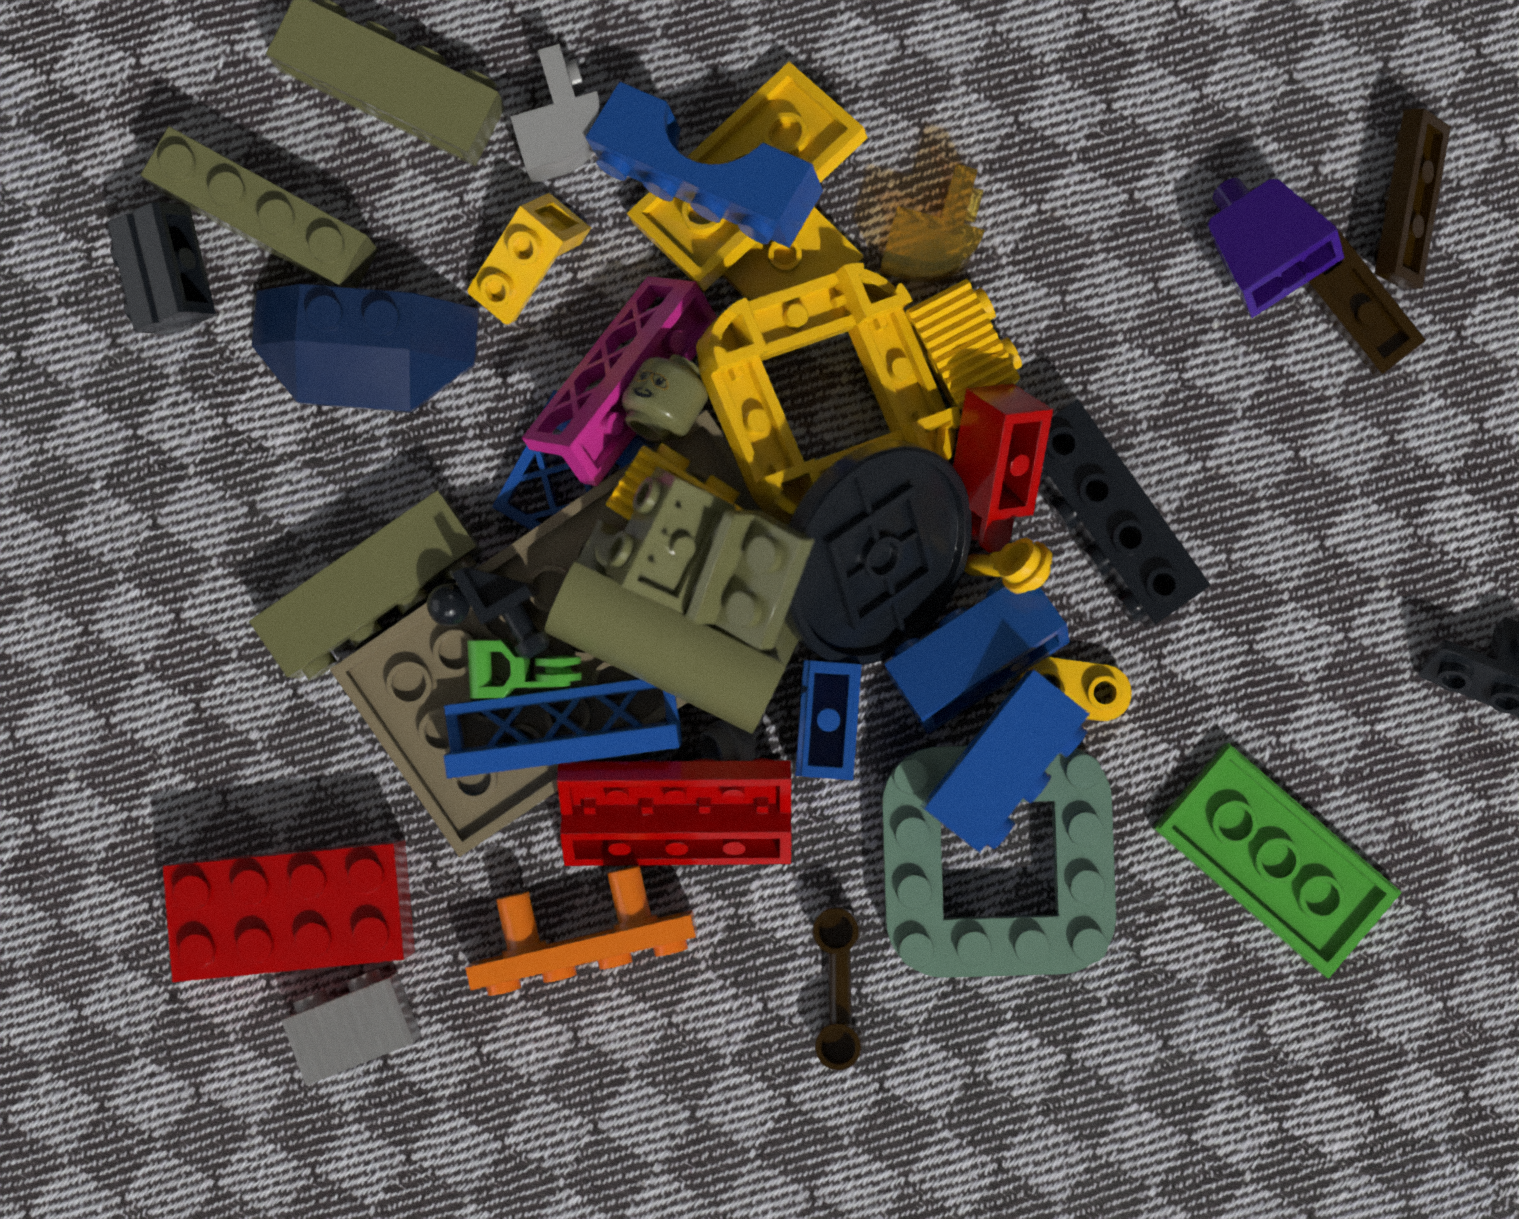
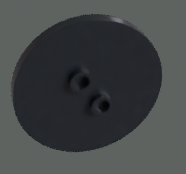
M902 440L879 441L860 447L843 456L831 465L809 488L793 513L788 526L812 538L814 542L784 618L792 634L808 649L831 662L872 664L893 656L895 650L904 642L913 638H920L941 615L955 593L963 575L972 537V512L969 509V496L960 475L946 459L915 443Z

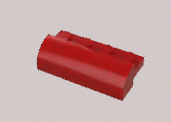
M704 758L694 761H656L641 759L635 762L584 760L558 764L557 786L561 809L560 837L564 866L791 864V760L757 758L751 761H715Z

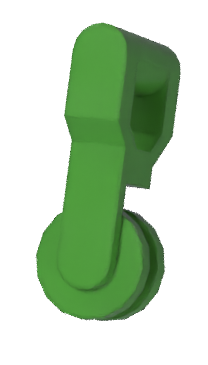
M508 639L468 640L470 698H505L510 696L515 688L570 686V681L582 680V672L572 671L571 669L572 665L581 664V656L549 655L536 657L535 666H544L545 672L536 673V680H531L530 659L520 658ZM491 652H502L510 661L511 676L504 685H492Z

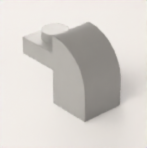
M560 44L538 50L554 104L510 116L524 165L532 184L568 174L585 164L594 154L585 137L602 111L598 92L594 91L575 97V95L585 93L584 85L576 59L565 62Z

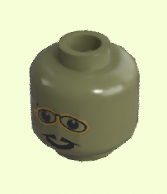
M676 354L671 355L669 359L661 357L646 359L625 390L621 400L622 407L627 414L625 418L626 424L638 435L653 443L661 444V442L665 443L666 440L683 439L697 419L708 398L705 385L698 378L700 376L699 368L690 360Z

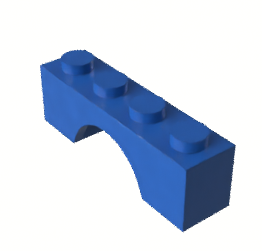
M619 81L585 137L598 158L596 164L601 170L621 181L626 180L627 176L643 183L649 192L662 200L670 202L674 197L689 203L696 213L709 221L719 223L723 218L737 224L739 229L754 241L768 244L770 240H773L790 248L823 192L812 163L765 143L760 144L744 157L728 163L703 164L690 160L679 153L681 129L667 101Z

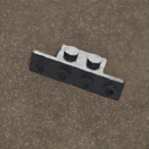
M1504 617L1497 624L1493 632L1489 657L1451 641L1443 640L1420 665L1419 677L1435 683L1445 690L1457 692L1489 705L1499 712L1511 714L1519 718V622Z

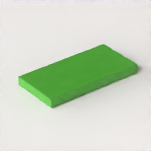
M1224 743L1152 827L1154 831L1309 965L1328 979L1402 893L1229 743Z

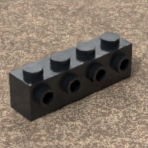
M1077 399L1054 415L1051 419L1040 482H1042L1054 499L1049 503L1050 510L1065 530L1069 531L1075 528L1087 545L1081 551L1093 571L1099 577L1107 574L1117 587L1119 593L1114 598L1125 616L1132 623L1140 620L1144 627L1156 625L1206 590L1211 584L1081 402Z

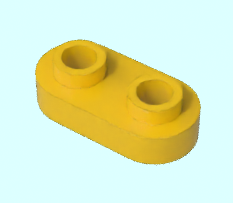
M1047 657L1027 670H1035L1042 676L1044 674L1053 676L1057 682V688L1090 713L1086 720L1110 721L1116 719L1126 711L1131 701L1132 690L1128 678L1121 670L1110 665ZM1026 671L1023 672L1022 674H1020V675L1017 677V682H1016V684H1017L1018 681L1022 678V676L1026 673ZM1100 682L1108 683L1113 690V696L1106 704L1099 703L1094 696V689Z

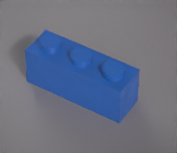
M1000 580L988 590L986 598L972 608L961 607L944 617L939 623L938 630L922 640L913 638L901 644L895 650V654L891 656L892 659L884 665L891 682L928 735L1070 643L1066 622L1040 587L1033 591L1015 594L1010 592L1004 586L1002 580Z
M1026 671L920 807L980 853L986 845H989L992 849L997 848L1015 825V821L1009 816L1021 800L1025 799L1028 803H1032L1050 781L1052 776L1045 771L1059 753L1065 758L1068 757L1083 740L1088 730L1081 726V724L1090 713L1037 671Z

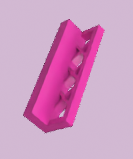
M646 277L523 435L522 439L530 450L562 456L581 483L593 486L599 485L637 434L625 422L627 414L622 407L621 400L642 363L646 359L653 357L669 359L673 354L692 361L697 354L696 345L699 338L704 335L711 323L718 318L696 281ZM656 297L665 298L660 305L646 311ZM635 337L630 345L616 351L621 343ZM603 378L598 386L584 392L589 384ZM572 419L560 435L552 434L559 424Z

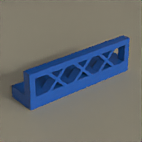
M641 679L519 694L505 698H489L444 705L450 746V752L443 755L446 778L679 748L683 741L677 698L663 691L667 721L643 724L625 710L638 691L659 689ZM629 693L620 705L607 696ZM596 697L612 709L614 713L601 730L587 732L568 716L581 699ZM572 700L563 713L550 704ZM539 705L557 719L545 737L530 739L512 725L525 706ZM515 708L506 720L494 711ZM481 712L500 726L487 745L464 748L460 715ZM619 716L633 725L611 728ZM562 724L575 732L573 734L554 736ZM505 732H508L518 740L498 743Z

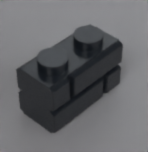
M151 202L133 210V213L124 214L108 222L113 242L110 248L111 257L119 268L126 296L124 299V310L132 322L136 333L173 334L192 326L191 324H197L217 316L190 206Z

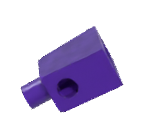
M1230 178L1220 184L1214 191L1212 200L1220 209V212L1211 217L1207 225L1223 265L1251 318L1344 259L1337 228L1279 179H1269L1250 192L1239 178Z

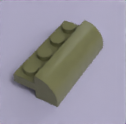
M598 520L577 561L573 562L557 594L544 631L753 734L799 641L792 634L785 620L773 649L758 650L716 624L696 625L686 619L692 597H690L683 613H680L622 587L605 573L608 564L606 555L609 545L614 536L621 530Z

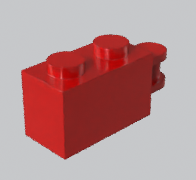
M1013 383L966 388L953 464L969 496V509L972 512L971 540H979L980 546L988 553L1000 552L1009 543L1016 517L1034 515L1053 414L1051 407Z

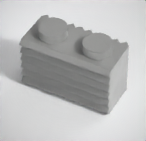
M379 968L347 980L346 983L349 991L329 999L324 989L293 1002L296 1012L281 1021L306 1085L408 1046L421 1037V1031L417 1026L416 1018L413 1015L408 997L405 994L397 972L382 978Z

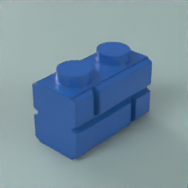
M803 661L795 776L853 780L862 664Z

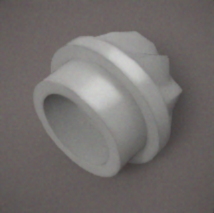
M723 719L715 721L710 729L703 731L700 735L699 748L702 759L751 761L755 759V749L757 748L756 736L754 733L751 734Z

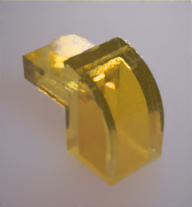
M959 164L955 165L941 217L897 206L879 272L915 282L929 283L954 276L970 262L985 232L984 229L963 224L964 220L972 223L975 222L983 190L973 187L978 169Z

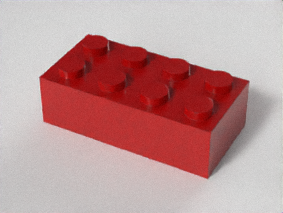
M405 840L181 861L163 866L172 982L404 960L415 953Z

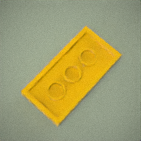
M789 61L686 158L703 164H723L740 159L760 144L765 143L812 163L821 183L868 137L864 127ZM649 192L627 212L632 223L692 281H696L703 291H706L757 243V241L746 236L737 224L723 218L719 223L709 221L696 213L689 203L676 197L669 202Z

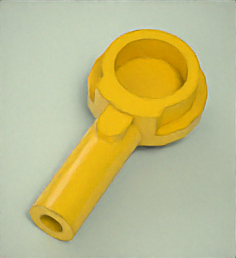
M1021 538L1013 543H1007L1000 552L968 555L965 571L970 576L1002 577L1004 586L1010 592L1015 594L1025 593L1039 588L1049 577L1052 552L1044 543L1033 542L1029 538Z

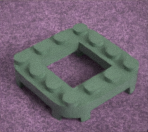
M967 746L921 748L908 754L894 766L885 783H883L880 796L883 839L884 925L893 948L906 965L923 974L943 978L1056 975L1080 971L1092 963L1100 961L1105 956L1116 926L1112 794L1108 779L1099 762L1094 757L1077 748L1066 758L1059 753L1045 770L1052 776L1050 781L1033 801H1052L1056 911L1052 915L944 918L941 823L921 808L920 805Z

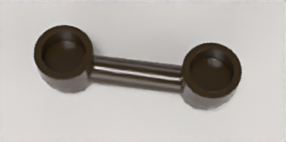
M843 907L826 909L816 918L813 925L815 942L823 951L828 953L829 1023L825 1025L817 1036L815 1051L820 1062L833 1070H844L855 1064L862 1052L864 1043L862 1032L852 1022L850 949L860 938L861 926L855 914Z

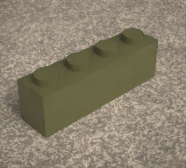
M310 0L292 1L266 52V55L278 71L476 167L505 109L499 92L495 90L497 85L494 81L471 69H467L463 75L446 67L447 60L425 46L417 45L413 51L395 42L397 36L376 22L367 20L365 25L362 26L345 18L347 12L330 0H315L314 2Z
M170 126L166 129L141 173V176L160 193L182 205L190 206V209L329 286L358 288L379 251L366 234Z
M437 490L249 620V623L287 678L300 679L305 675L311 681L335 666L338 661L334 654L352 643L355 648H359L384 631L380 622L399 610L402 616H405L426 603L429 596L427 590L439 581L446 578L449 583H453L455 579L452 573L465 567H472L474 569L477 563L473 558L484 550L448 498Z

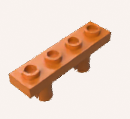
M640 865L627 867L607 873L618 923L613 924L612 929L547 944L546 940H540L529 891L498 898L496 903L507 949L501 951L502 955L473 961L465 968L470 990L486 987L488 996H494L520 989L521 978L542 974L543 982L549 983L577 975L575 966L597 961L599 970L633 962L631 953L653 948L655 957L688 949L687 939L696 938L698 932L693 910L659 918L657 914H651Z

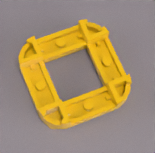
M864 263L845 264L834 273L750 301L746 297L733 303L711 323L696 345L698 367L703 384L746 486L754 501L764 513L784 524H789L797 506L814 482L831 465L860 447L879 441L902 440L920 445L937 453L947 461L951 458L955 447L956 430L960 428L961 422L958 406L946 409L910 322L905 315L904 308L913 300L902 283L896 287L893 286L881 275L864 269ZM848 331L891 433L816 461L811 459L804 462L762 361Z

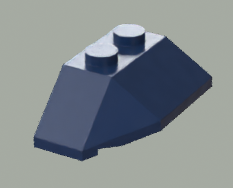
M308 284L259 290L256 293L252 347L299 404L412 413L461 374H465L475 366L480 310L408 292Z

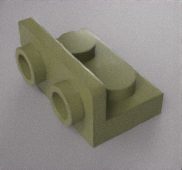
M658 466L655 468L652 476L645 478L639 485L633 500L634 512L625 530L618 532L609 545L606 555L608 564L605 573L622 587L683 613L691 597L692 588L702 574L712 546L713 531L721 521L726 510H735L736 506L678 478Z
M726 510L721 521L713 531L712 546L702 574L692 588V601L686 614V619L696 625L716 624L758 650L773 649L814 540L760 510Z

